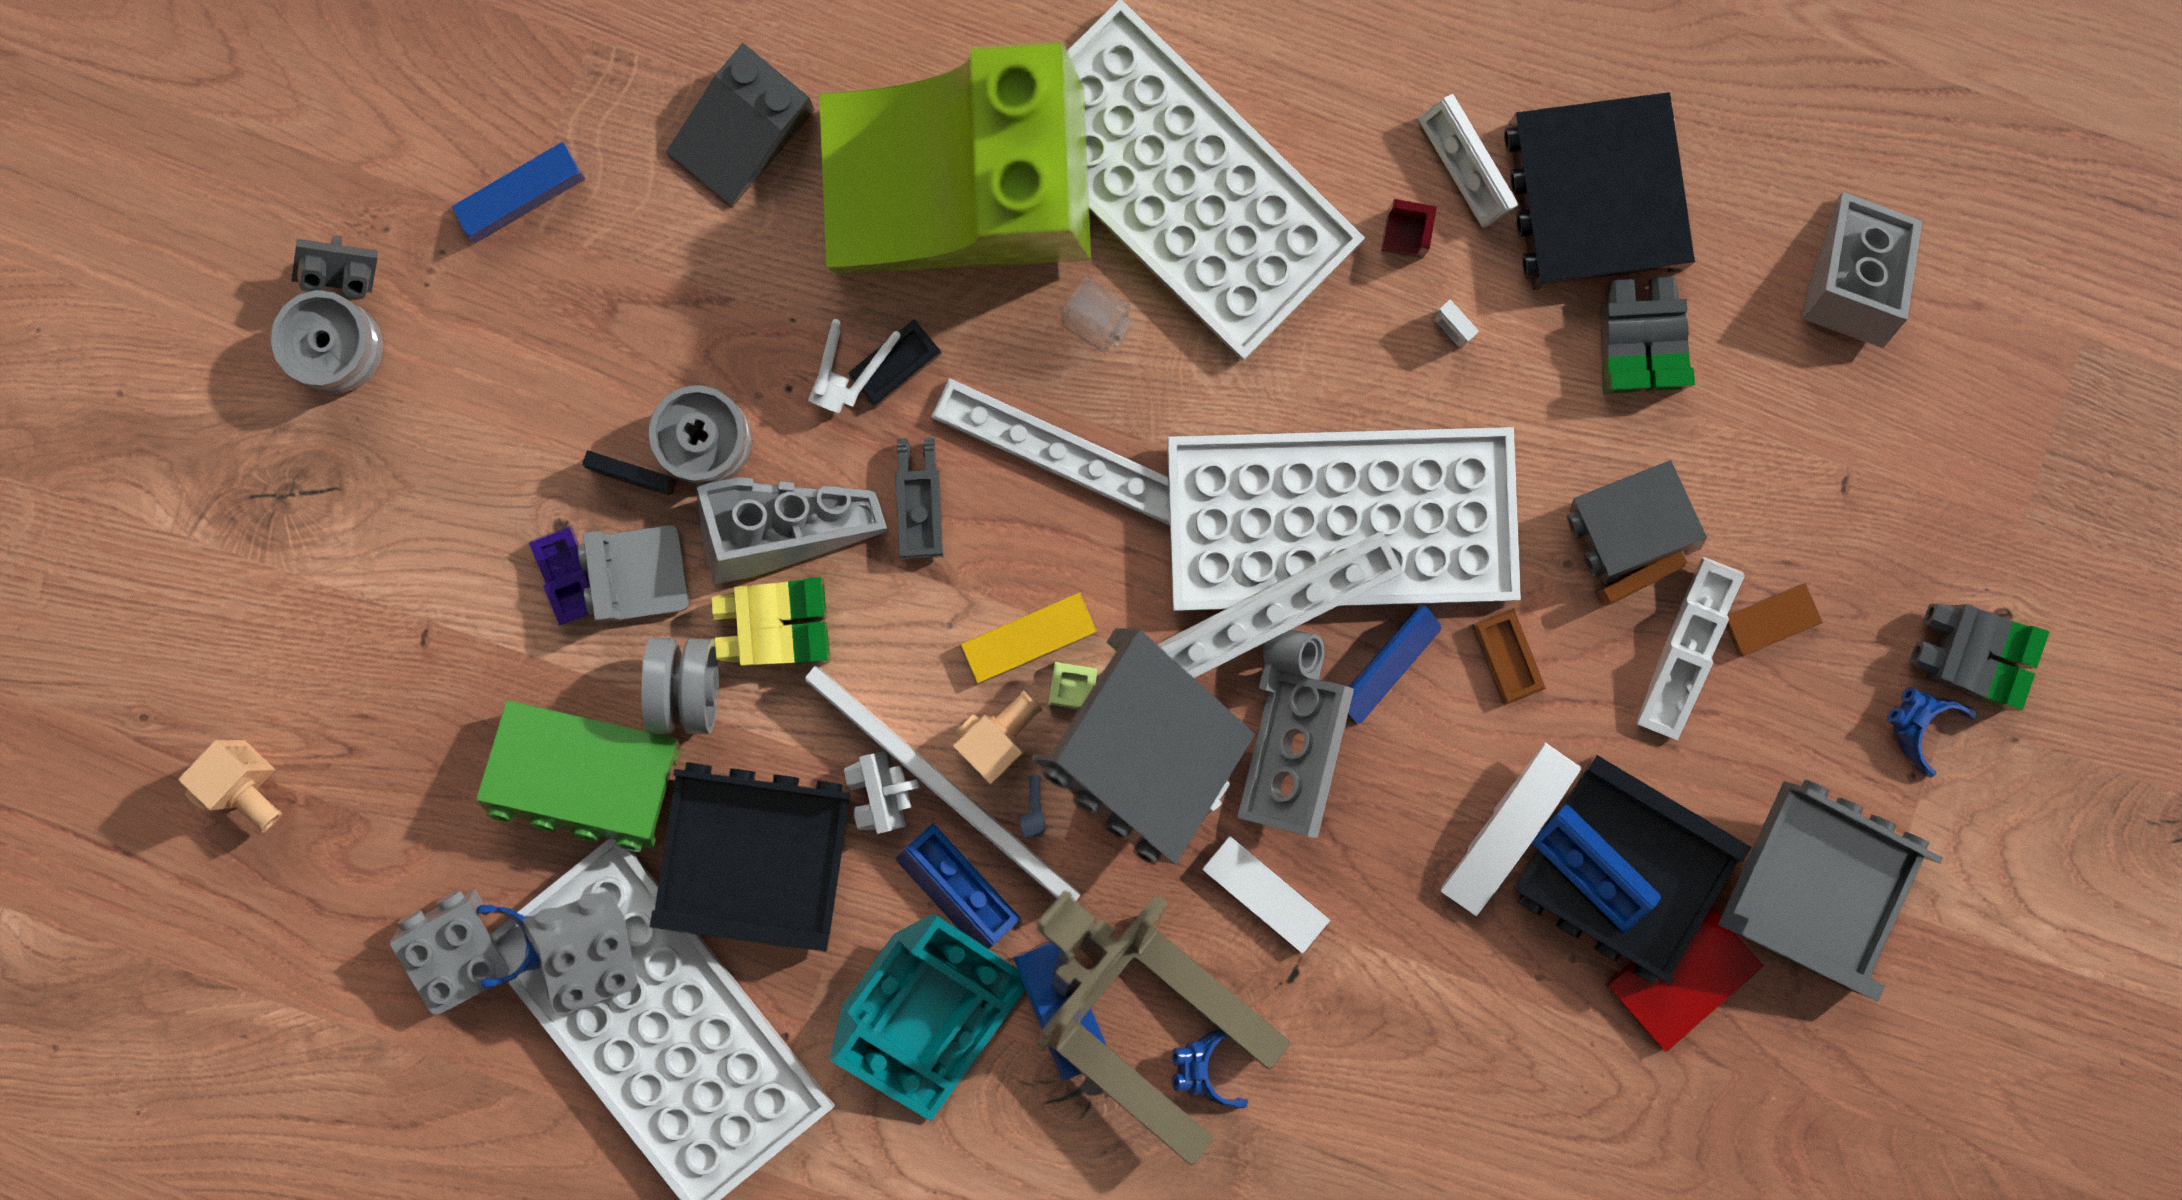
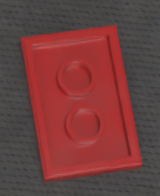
M1711 907L1671 974V977L1674 978L1671 984L1665 983L1660 979L1656 986L1648 983L1632 973L1636 966L1632 962L1605 984L1665 1052L1669 1051L1764 967L1736 934L1718 926L1721 916L1713 907Z

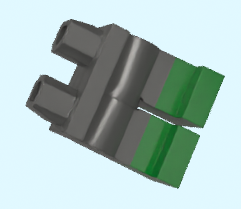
M1675 277L1650 279L1648 281L1650 301H1636L1635 281L1633 279L1612 280L1608 283L1607 304L1600 308V321L1602 322L1603 394L1642 392L1644 390H1681L1695 385L1694 368L1690 366L1687 299H1679Z
M1938 603L1930 604L1923 619V625L1940 631L1941 634L1936 646L1924 641L1917 642L1913 648L1909 663L1927 672L1925 679L1941 683L1951 689L2003 710L2023 711L2036 674L2025 669L2038 668L2050 631L2036 626L2017 623L1968 604L1952 606Z

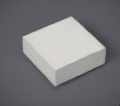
M1451 299L1433 316L1436 323L1458 347H1464L1479 332Z

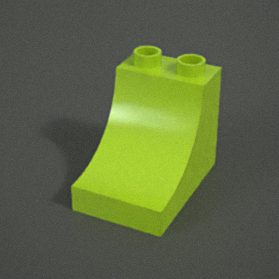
M1063 43L970 48V56L965 63L949 72L932 78L884 88L819 94L826 268L833 273L853 274L1091 261L1084 87Z

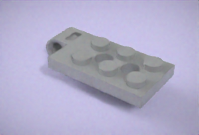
M1289 630L1264 644L1263 656L1265 665L1259 689L1268 691L1237 818L1318 839L1354 688L1319 680L1324 659V643L1321 637L1316 634ZM1302 732L1304 736L1303 748L1299 753L1294 754L1292 751V740L1296 734ZM1291 774L1294 780L1293 790L1288 796L1284 797L1281 785L1284 778Z

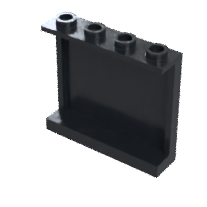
M1670 92L1522 111L1514 114L1509 122V126L1504 128V141L1506 151L1508 153L1513 152L1515 169L1510 171V183L1513 194H1519L1521 211L1516 213V225L1519 236L1526 239L1527 253H1524L1522 256V266L1525 279H1531L1533 290H1539L1545 284L1668 268V272L1682 271L1695 263Z
M1595 755L1589 761L1564 805H1569L1660 894L1661 899L1651 912L1624 934L1538 849L1514 886L1513 891L1521 895L1517 903L1540 916L1543 910H1546L1559 918L1555 926L1569 935L1579 939L1581 934L1584 933L1597 941L1593 949L1617 963L1620 956L1635 964L1636 966L1632 973L1648 983L1656 986L1660 979L1665 983L1671 984L1674 979L1671 977V974L1737 863L1745 860L1752 847L1602 757Z
M686 762L685 770L674 769L675 783L655 910H652L649 928L827 952L851 796L850 793L842 792L843 784L817 780L816 788L798 786L799 778L773 774L772 782L755 780L756 772L730 768L729 776L711 774V765Z

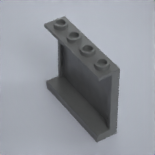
M1115 628L1106 642L1116 651L1052 753L1050 755L1035 753L1032 759L1044 769L1043 776L1057 787L1067 788L1075 795L1073 801L1077 806L1088 813L1097 814L1105 821L1103 827L1109 833L1119 839L1128 840L1135 846L1133 853L1138 858L1151 865H1156L1157 862L1176 865L1255 733L1140 629Z
M1804 779L1800 786L1783 781L1718 926L1852 992L1878 1002L1885 985L1870 979L1871 973L1923 859L1941 864L1943 857L1927 850L1929 842L1908 832H1904L1903 836L1894 833L1897 826L1894 823L1872 814L1869 819L1860 815L1863 807L1841 797H1838L1836 802L1827 798L1830 790L1817 783Z

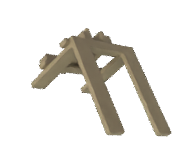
M1064 891L1039 919L1037 930L1059 948L1052 971L1055 975L1051 988L1063 998L1069 992L1072 995L1041 1031L1040 1035L1042 1037L1037 1042V1045L1042 1050L1048 1045L1052 1047L1185 1162L1193 1165L1212 1143L1213 1136L1084 1028L1080 1023L1083 1017L1130 961L1136 959L1266 1069H1271L1290 1046V1041L1157 930L1169 905L1164 899L1156 895L1116 942L1112 939L1115 932L1112 926L1102 918L1094 925L1096 918L1076 902L1069 891ZM1079 949L1095 961L1088 970L1073 958Z

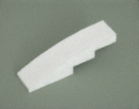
M1702 556L1666 640L1639 713L1637 725L1673 739H1679L1713 665L1711 658L1729 621L1727 614L1745 577L1743 572Z
M1544 743L1496 805L1491 818L1468 846L1465 856L1442 884L1441 892L1477 916L1557 807L1581 771V767L1547 743Z

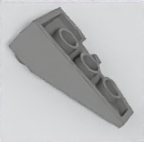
M742 477L698 484L695 489L703 547L714 585L756 577L887 531L876 492L871 490L823 486L820 490L794 487L792 482L780 481L779 485L753 483L752 478Z

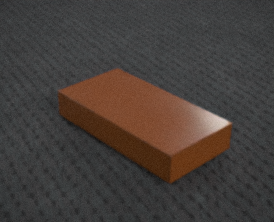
M1679 552L1648 564L1595 591L1602 605H1611L1680 570L1688 562L1683 552Z
M1803 583L1727 615L1729 621L1726 626L1739 657H1742L1823 622L1806 583Z
M1514 608L1472 624L1503 705L1546 689Z

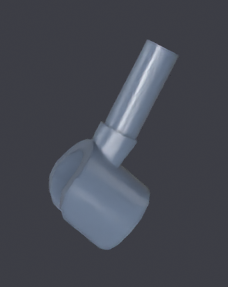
M1037 775L1030 776V808L1032 813L1018 816L1023 836L1026 839L1040 836L1046 829L1042 805L1040 804V776Z

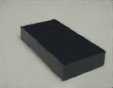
M915 319L898 331L901 335L899 340L862 388V392L876 408L942 355L941 350ZM882 345L848 372V375L854 382Z
M587 450L582 464L584 468L592 472L668 496L670 494L673 495L677 482L671 476Z

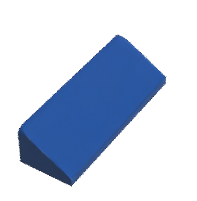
M561 142L452 207L466 236L475 244L585 180V177L565 143Z
M1425 605L1414 609L1348 686L1354 688L1348 717L1355 723L1360 724L1440 632V623Z
M1567 804L1540 829L1531 842L1624 934L1651 912L1661 899L1660 894Z
M934 823L896 857V861L954 925L988 949L997 943L1021 919Z
M1051 941L1013 958L1042 1030L1072 995L1069 992L1063 998L1051 988L1055 975L1052 971L1059 952V948ZM1091 1008L1080 1023L1105 1044ZM1048 1045L1062 1081L1081 1074L1079 1070Z

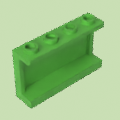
M507 700L476 800L482 809L487 811L486 816L497 821L511 823L513 817L529 820V826L541 831L555 832L556 827L573 830L572 836L585 841L598 842L599 837L616 840L615 845L617 847L640 852L642 846L654 848L656 841L654 837L655 827L672 766H677L681 747L677 738L647 733L646 731Z

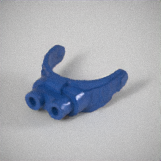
M1909 687L1901 696L1903 703L1900 707L1893 708L1888 713L1887 720L1894 725V733L1899 737L1898 741L1905 756L1913 762L1923 775L1932 778L1937 772L1927 764L1922 753L1923 734L1928 723L1938 713L1951 708L1957 709L1964 717L1971 720L1977 717V713L1972 708L1964 706L1959 702L1945 698H1934L1927 692L1920 693L1914 687Z
M478 906V909H476L477 914H502L513 919L523 931L526 941L524 959L515 972L503 978L479 980V985L483 988H494L498 984H506L512 979H516L520 973L540 969L539 956L525 933L522 920L531 916L520 915L513 909L511 910L504 906Z
M1221 1030L1211 1031L1198 1041L1187 1043L1185 1048H1175L1172 1050V1062L1175 1066H1178V1074H1174L1172 1078L1173 1089L1176 1092L1187 1091L1190 1095L1206 1096L1210 1101L1224 1106L1245 1108L1248 1105V1099H1224L1215 1092L1209 1082L1207 1072L1209 1057L1214 1047L1221 1040L1228 1037Z

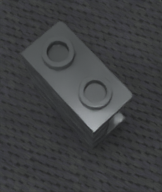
M1671 460L1573 498L1570 514L1567 515V521L1576 539L1582 537L1588 550L1584 557L1591 575L1594 578L1600 576L1604 586L1612 584L1615 578L1679 552L1683 551L1684 555H1688L1701 550L1707 539Z

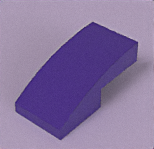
M572 525L531 540L529 544L545 581L543 587L559 626L590 615L586 608L584 596L585 588H590L588 570L583 571L581 568L578 554L579 543Z

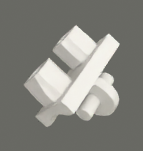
M887 751L859 757V762L844 769L846 783L850 790L866 787L870 804L855 807L854 817L858 830H876L877 834L906 826L903 809L911 808L908 790L920 788L918 779L906 782L902 765L892 767L890 754Z

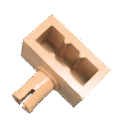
M1023 690L997 717L984 715L979 719L976 715H972L954 733L959 740L953 747L992 784L1024 753L1015 743L1017 741L1015 736L1043 709Z
M215 740L178 779L187 788L185 791L186 797L197 807L203 810L207 808L209 810L237 808L261 833L269 830L283 814L257 791L275 769L245 740Z

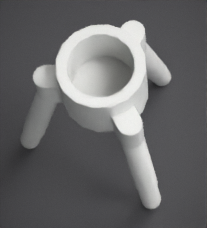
M834 319L828 334L819 375L816 378L808 401L837 413L841 412L844 404L853 407L859 392L899 340L901 335L898 331H894L849 389L846 387L849 381L848 378L831 372L840 336V321Z

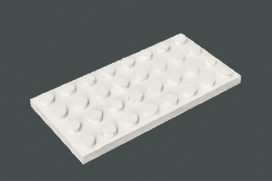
M1118 0L1067 51L1084 87L1089 211L1244 362L1364 241L1365 237L1124 1Z
M1514 427L1177 436L1167 438L1173 611L1226 610L1380 531H1383L1404 573L1338 606L1521 600Z
M608 839L517 913L524 916H534L541 910L557 908L578 901L587 894L608 891L624 915L637 977L636 987L626 993L557 1016L550 1008L541 965L540 969L520 973L516 979H512L508 983L680 1200H721L834 1108L835 1104L699 934L649 928L652 910H655L659 884L633 851L617 847L615 845L616 840ZM510 918L490 934L509 967V975L518 969L524 959L526 950L524 933L518 924Z

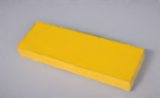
M1079 592L963 642L961 646L979 684L1095 634L1097 630Z

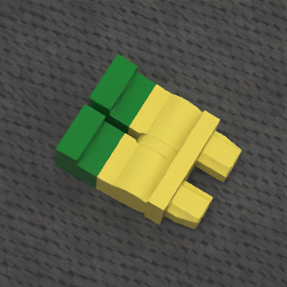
M822 577L734 587V592L712 597V611L715 621L737 620L738 636L715 637L716 659L718 661L740 662V666L744 667L831 662L828 623L823 621L784 625L786 621L827 618L825 586Z

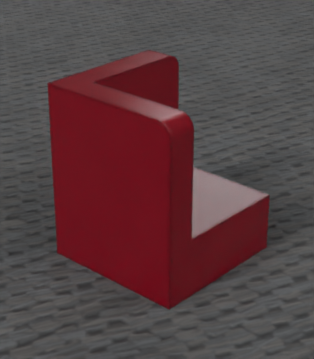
M1394 199L1388 209L1381 251L1423 259L1430 249L1437 206Z

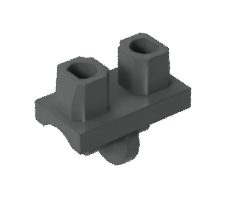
M333 235L331 244L297 239L291 281L299 282L301 290L304 291L322 290L324 286L342 288V292L347 297L363 299L366 292L372 293L378 251L343 246L341 236Z

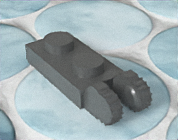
M934 437L924 438L923 457L925 458V471H909V459L911 458L910 444H908L907 439H897L898 472H895L900 559L944 557L940 472L936 470Z

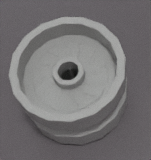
M320 290L299 294L282 306L273 322L270 340L275 360L287 375L321 392L336 394L358 389L373 377L381 363L384 345L379 325L368 311L335 292Z
M702 385L682 387L664 397L652 414L648 430L651 450L660 465L685 483L693 485L731 479L736 476L748 461L753 444L751 426L742 409L718 389ZM704 430L709 434L704 443L700 440L696 442V436L700 431Z
M649 638L643 660L641 690L642 715L646 732L672 733L677 727L680 718L682 727L687 734H712L715 726L719 692L718 660L716 659L714 639H689L681 655L680 647L675 638Z

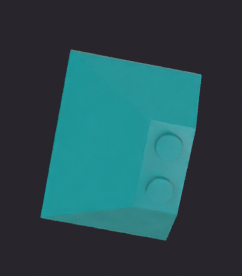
M933 913L894 933L841 1007L829 1059L917 1114L932 1121L1026 990L1017 967Z

